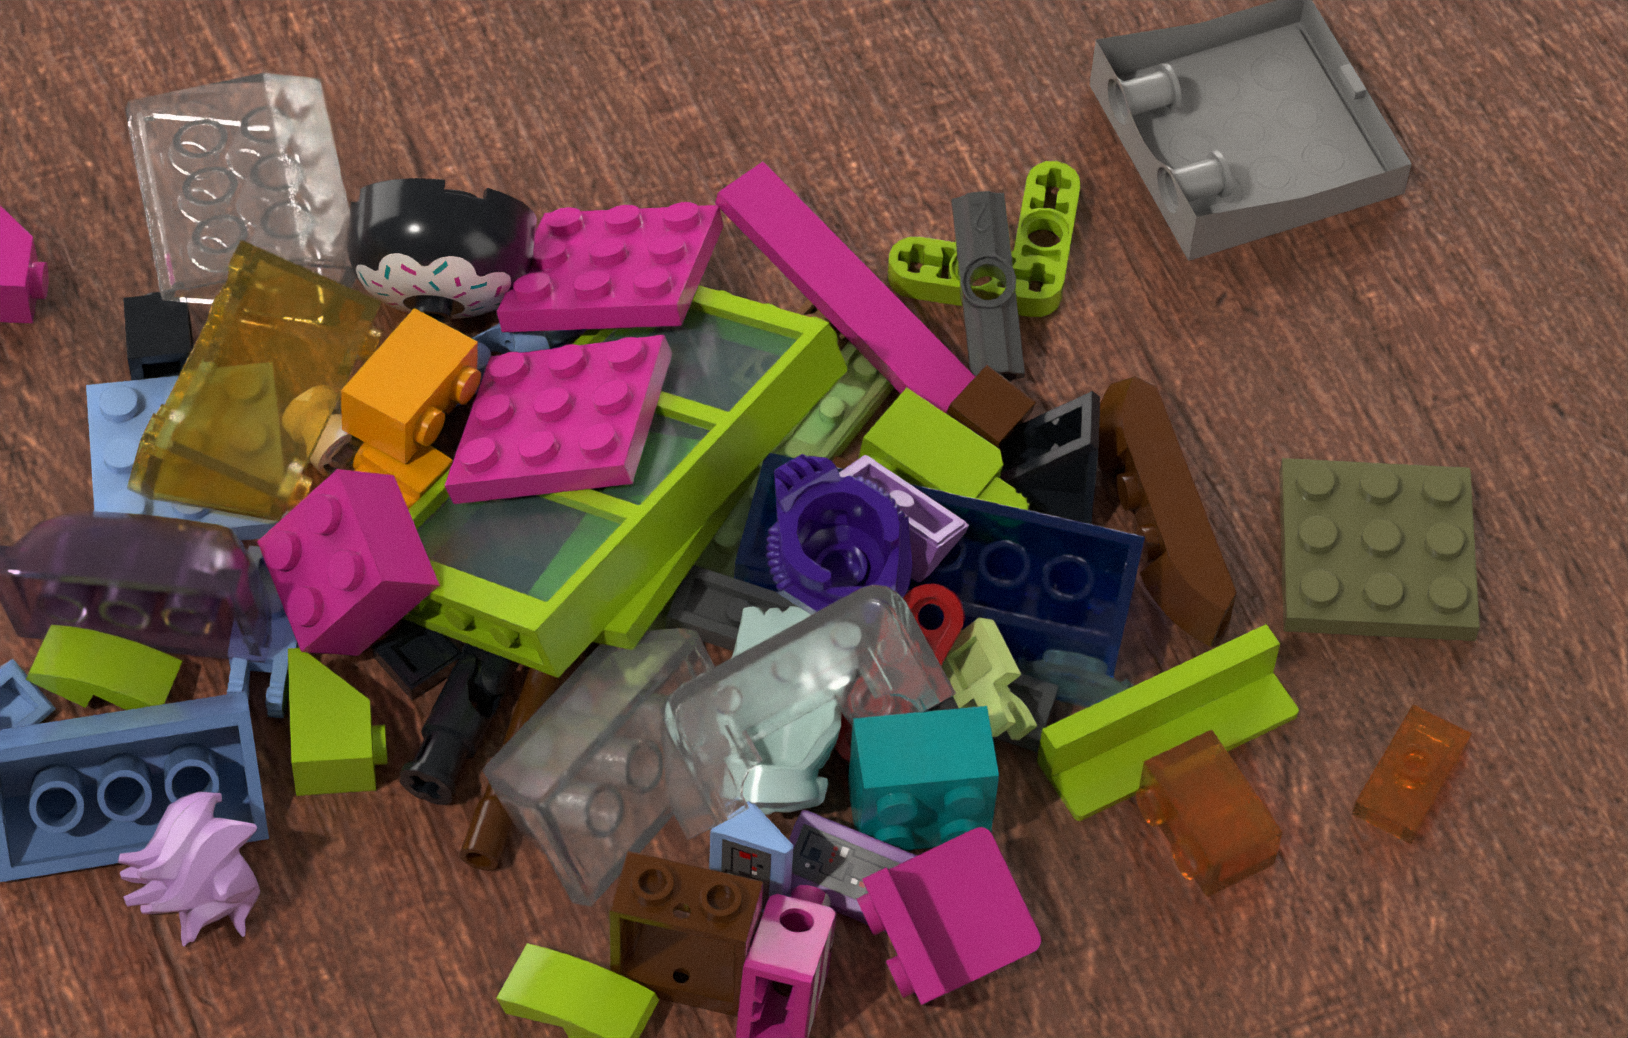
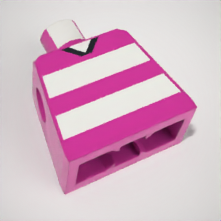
M800 885L792 890L790 897L781 894L769 896L743 966L736 1038H809L830 966L837 913L830 907L831 901L829 896L823 890L810 885ZM777 981L793 985L790 996L787 997L779 994L774 989L772 982Z

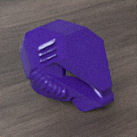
M801 454L775 469L777 522L768 529L769 536L767 537V542L769 544L766 545V549L769 552H767L766 557L769 559L767 565L771 567L770 574L774 575L773 581L777 583L776 587L779 590L776 593L818 620L842 628L869 624L895 609L907 592L912 574L909 516L905 517V513L900 511L901 508L896 504V500L891 498L890 493L885 492L884 488L878 487L877 483H872L868 479L864 480L862 476L855 478L850 475L841 477L835 464L828 458Z

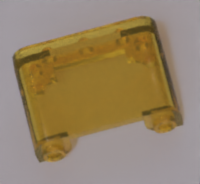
M240 240L227 267L229 274L226 284L221 288L219 295L215 296L207 321L165 405L161 404L157 414L153 413L140 439L127 489L151 500L280 521L286 511L290 512L309 493L314 479L305 476L304 473L341 397V389L347 384L357 361L366 363L376 351L384 330L373 324L382 302Z

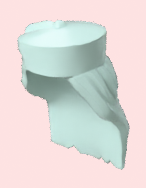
M755 606L743 609L734 652L714 711L716 747L721 762H724L719 792L720 798L740 804L750 801L751 804L754 803L765 815H770L773 812H794L818 806L824 801L828 779L818 777L819 769L829 759L841 728L842 709L853 669L855 629L853 627L842 628L826 624L800 607L790 606L783 612L778 607L769 608L765 613Z

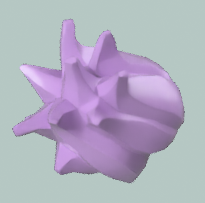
M196 792L181 797L168 805L154 836L145 849L132 853H120L117 862L131 866L120 872L121 879L133 883L146 884L144 887L123 897L127 907L140 905L141 913L146 915L179 912L181 940L184 947L189 942L195 941L202 927L229 915L238 933L242 937L245 936L246 918L260 895L256 877L239 852V849L256 832L257 826L248 822L214 818L215 804L222 802L221 793Z

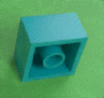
M987 706L853 718L848 790L854 830L907 852L913 849L937 847L978 827L986 828L990 832L992 831L999 772Z

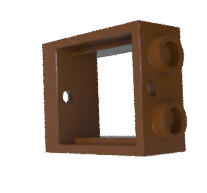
M627 851L609 910L610 971L655 992L658 999L738 1017L743 966L762 916L763 882ZM678 910L690 913L687 918L679 919L674 915V912ZM677 973H685L689 976V979L684 983H678L673 977Z

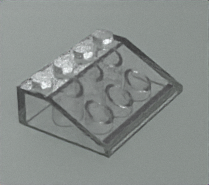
M259 73L128 101L125 112L162 300L339 313L357 277L353 272L347 254L350 210L320 78Z

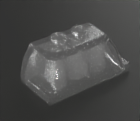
M673 628L646 631L633 650L601 644L483 769L492 789L513 823L542 856L551 863L570 900L574 904L592 907L621 874L627 851L640 853L721 763L716 747L714 711L724 684L696 630Z

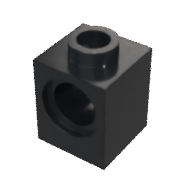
M186 291L175 293L152 292L144 296L123 298L127 359L131 380L196 374L193 332Z

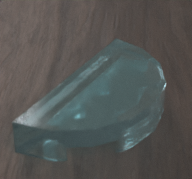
M1047 650V652H1044L1043 660L1027 661L1025 656L1015 659V663L1021 673L1059 685L1055 701L1088 708L1133 687L1128 679L1120 683L1106 675L1108 665L1103 661L1079 653Z

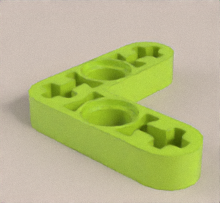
M1045 161L1037 164L1030 170L1026 179L1014 251H1011L1013 270L1016 276L1015 290L1018 315L1043 317L1049 315L1059 307L1062 300L1078 206L1080 177L1072 167L1059 161ZM1047 187L1059 188L1055 210L1044 208ZM1037 230H1048L1055 233L1061 241L1051 247H1040L1032 243L1028 235ZM907 237L899 240L892 246L889 253L887 274L888 282L894 291L912 299L962 306L956 242L925 237ZM911 262L923 264L919 273L908 271ZM942 265L949 266L948 279L940 278ZM991 277L992 280L987 284L971 286L972 292L983 300L998 298L1003 294L1005 288H1002L1001 281L994 277ZM1031 281L1043 283L1041 292L1029 290Z

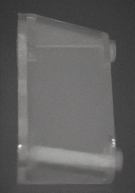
M870 585L860 588L684 683L666 697L660 711V730L667 796L671 810L687 840L749 809L743 797L744 781L749 771L763 761L753 744L754 742L832 699H835L844 717L853 726V718L922 713L956 694L907 603L899 593L887 586Z

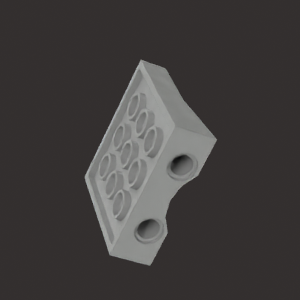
M1276 0L1202 23L1096 39L1089 85L1188 261L1395 197L1405 192L1411 162L1312 0Z

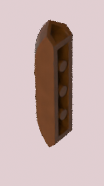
M1136 376L1111 383L1100 403L1098 461L1101 470L1117 479V490L1121 505L1125 511L1133 510L1137 520L1136 540L1140 556L1145 563L1152 562L1140 572V575L1154 601L1176 625L1209 647L1216 646L1229 628L1237 592L1157 386Z

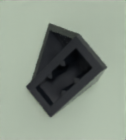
M1093 391L1022 423L999 448L1003 461L999 478L1015 488L1016 493H1022V496L1027 498L1026 502L1030 504L1029 512L1088 552L1097 472L1100 396Z

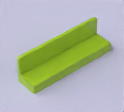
M1267 624L1043 728L1037 763L1073 818L1077 821H1083L1295 720L1299 709L1273 673L1280 643Z

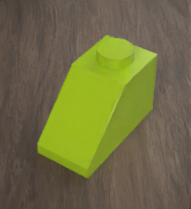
M288 648L291 763L296 796L376 791L375 765L388 764L385 724L373 725L370 699L309 653L301 652L300 648Z

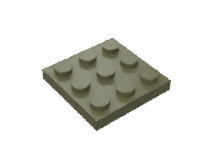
M1282 458L1279 470L1283 631L1476 641L1480 624L1470 468Z

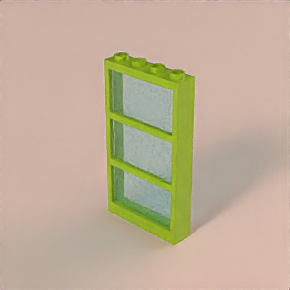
M699 285L682 326L587 329L573 344L585 345L616 341L625 337L640 338L665 335L673 353L633 484L453 504L444 486L450 471L449 468L408 509L440 586L401 619L409 622L413 621L422 627L559 678L616 615L848 371L838 346V337L829 322L818 317H808L780 309L769 303L763 304L738 297L727 291H717Z

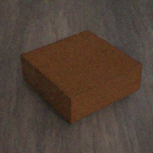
M986 365L950 403L946 414L997 448H1000L1032 413L1036 401Z

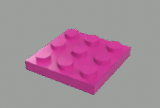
M681 202L661 208H638L634 205H620L610 210L580 211L577 208L567 207L557 209L551 213H544L535 233L534 253L530 271L514 282L513 289L505 293L497 309L501 331L527 332L682 326L724 226L720 206H697L691 202Z
M665 335L640 338L625 337L609 342L585 345L570 344L554 349L522 353L508 352L498 356H491L444 485L453 504L633 484L673 354Z

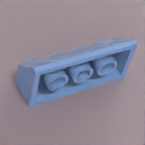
M247 691L0 730V882L116 864L120 853H132L145 849L154 836L168 805L181 797L196 792L221 793L222 802L215 804L214 818L255 824L257 830L247 842L269 839Z

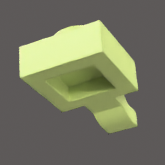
M979 617L961 631L940 668V672L959 708L987 706L992 737H998L1007 730L1012 740L1019 741L1037 727L1027 706L1020 698L1011 693L1008 685L1022 674L994 620Z

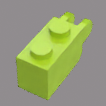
M906 387L863 437L858 459L864 455L869 456L966 521L969 525V531L986 542H992V546L996 545L998 549L1000 547L1007 549V547L1015 543L1018 544L1023 524H1025L1026 513L1030 504L1026 502L1027 498H1024L1022 493H1016L1015 488L999 478L1003 467L1000 449Z

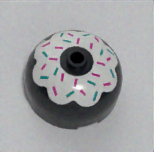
M407 178L381 181L361 188L359 201L351 202L347 232V254L355 276L362 286L376 299L406 313H410L415 308L442 323L451 321V319L475 317L496 310L505 293L513 289L514 282L529 273L534 253L537 219L534 212L523 202L490 188H486L482 199L465 191L445 189V180Z

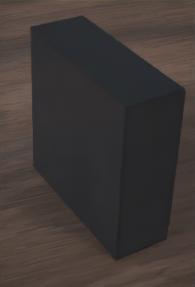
M413 621L408 622L372 646L373 658L412 701L448 678L453 667L461 657V651L446 635L422 627Z

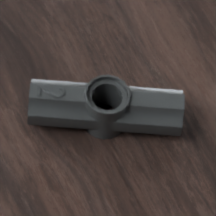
M990 191L967 193L961 197L953 198L951 206L970 372L976 377L988 365L1011 382L1024 378L1025 369L1015 290L1016 276L1012 264L1005 194ZM988 276L1000 280L1005 290L998 298L983 300L972 292L971 286L979 278Z

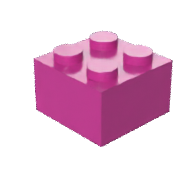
M336 469L257 541L301 652L359 656L440 586L394 475Z

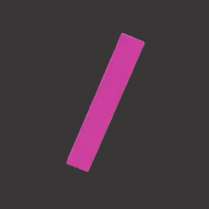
M763 161L718 192L715 204L720 206L725 215L900 394L907 387L944 413L947 412L950 403L975 376Z

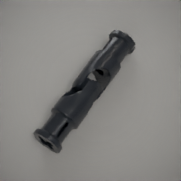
M510 561L504 565L500 581L502 583L501 586L532 596L548 574L541 568L523 561ZM465 643L460 660L453 667L421 730L424 740L413 762L405 763L399 773L401 777L399 781L408 792L419 799L437 805H446L452 802L456 793L454 781L465 759L474 757L506 692V685L520 663ZM470 700L473 702H477L475 708L471 704Z

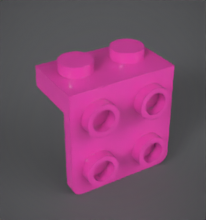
M983 827L972 829L893 868L888 869L886 867L863 878L862 881L868 893L856 898L873 935L875 936L886 930L896 950L897 956L886 960V963L902 997L905 998L916 993L921 1005L1035 952L1041 944L1040 933L992 833Z

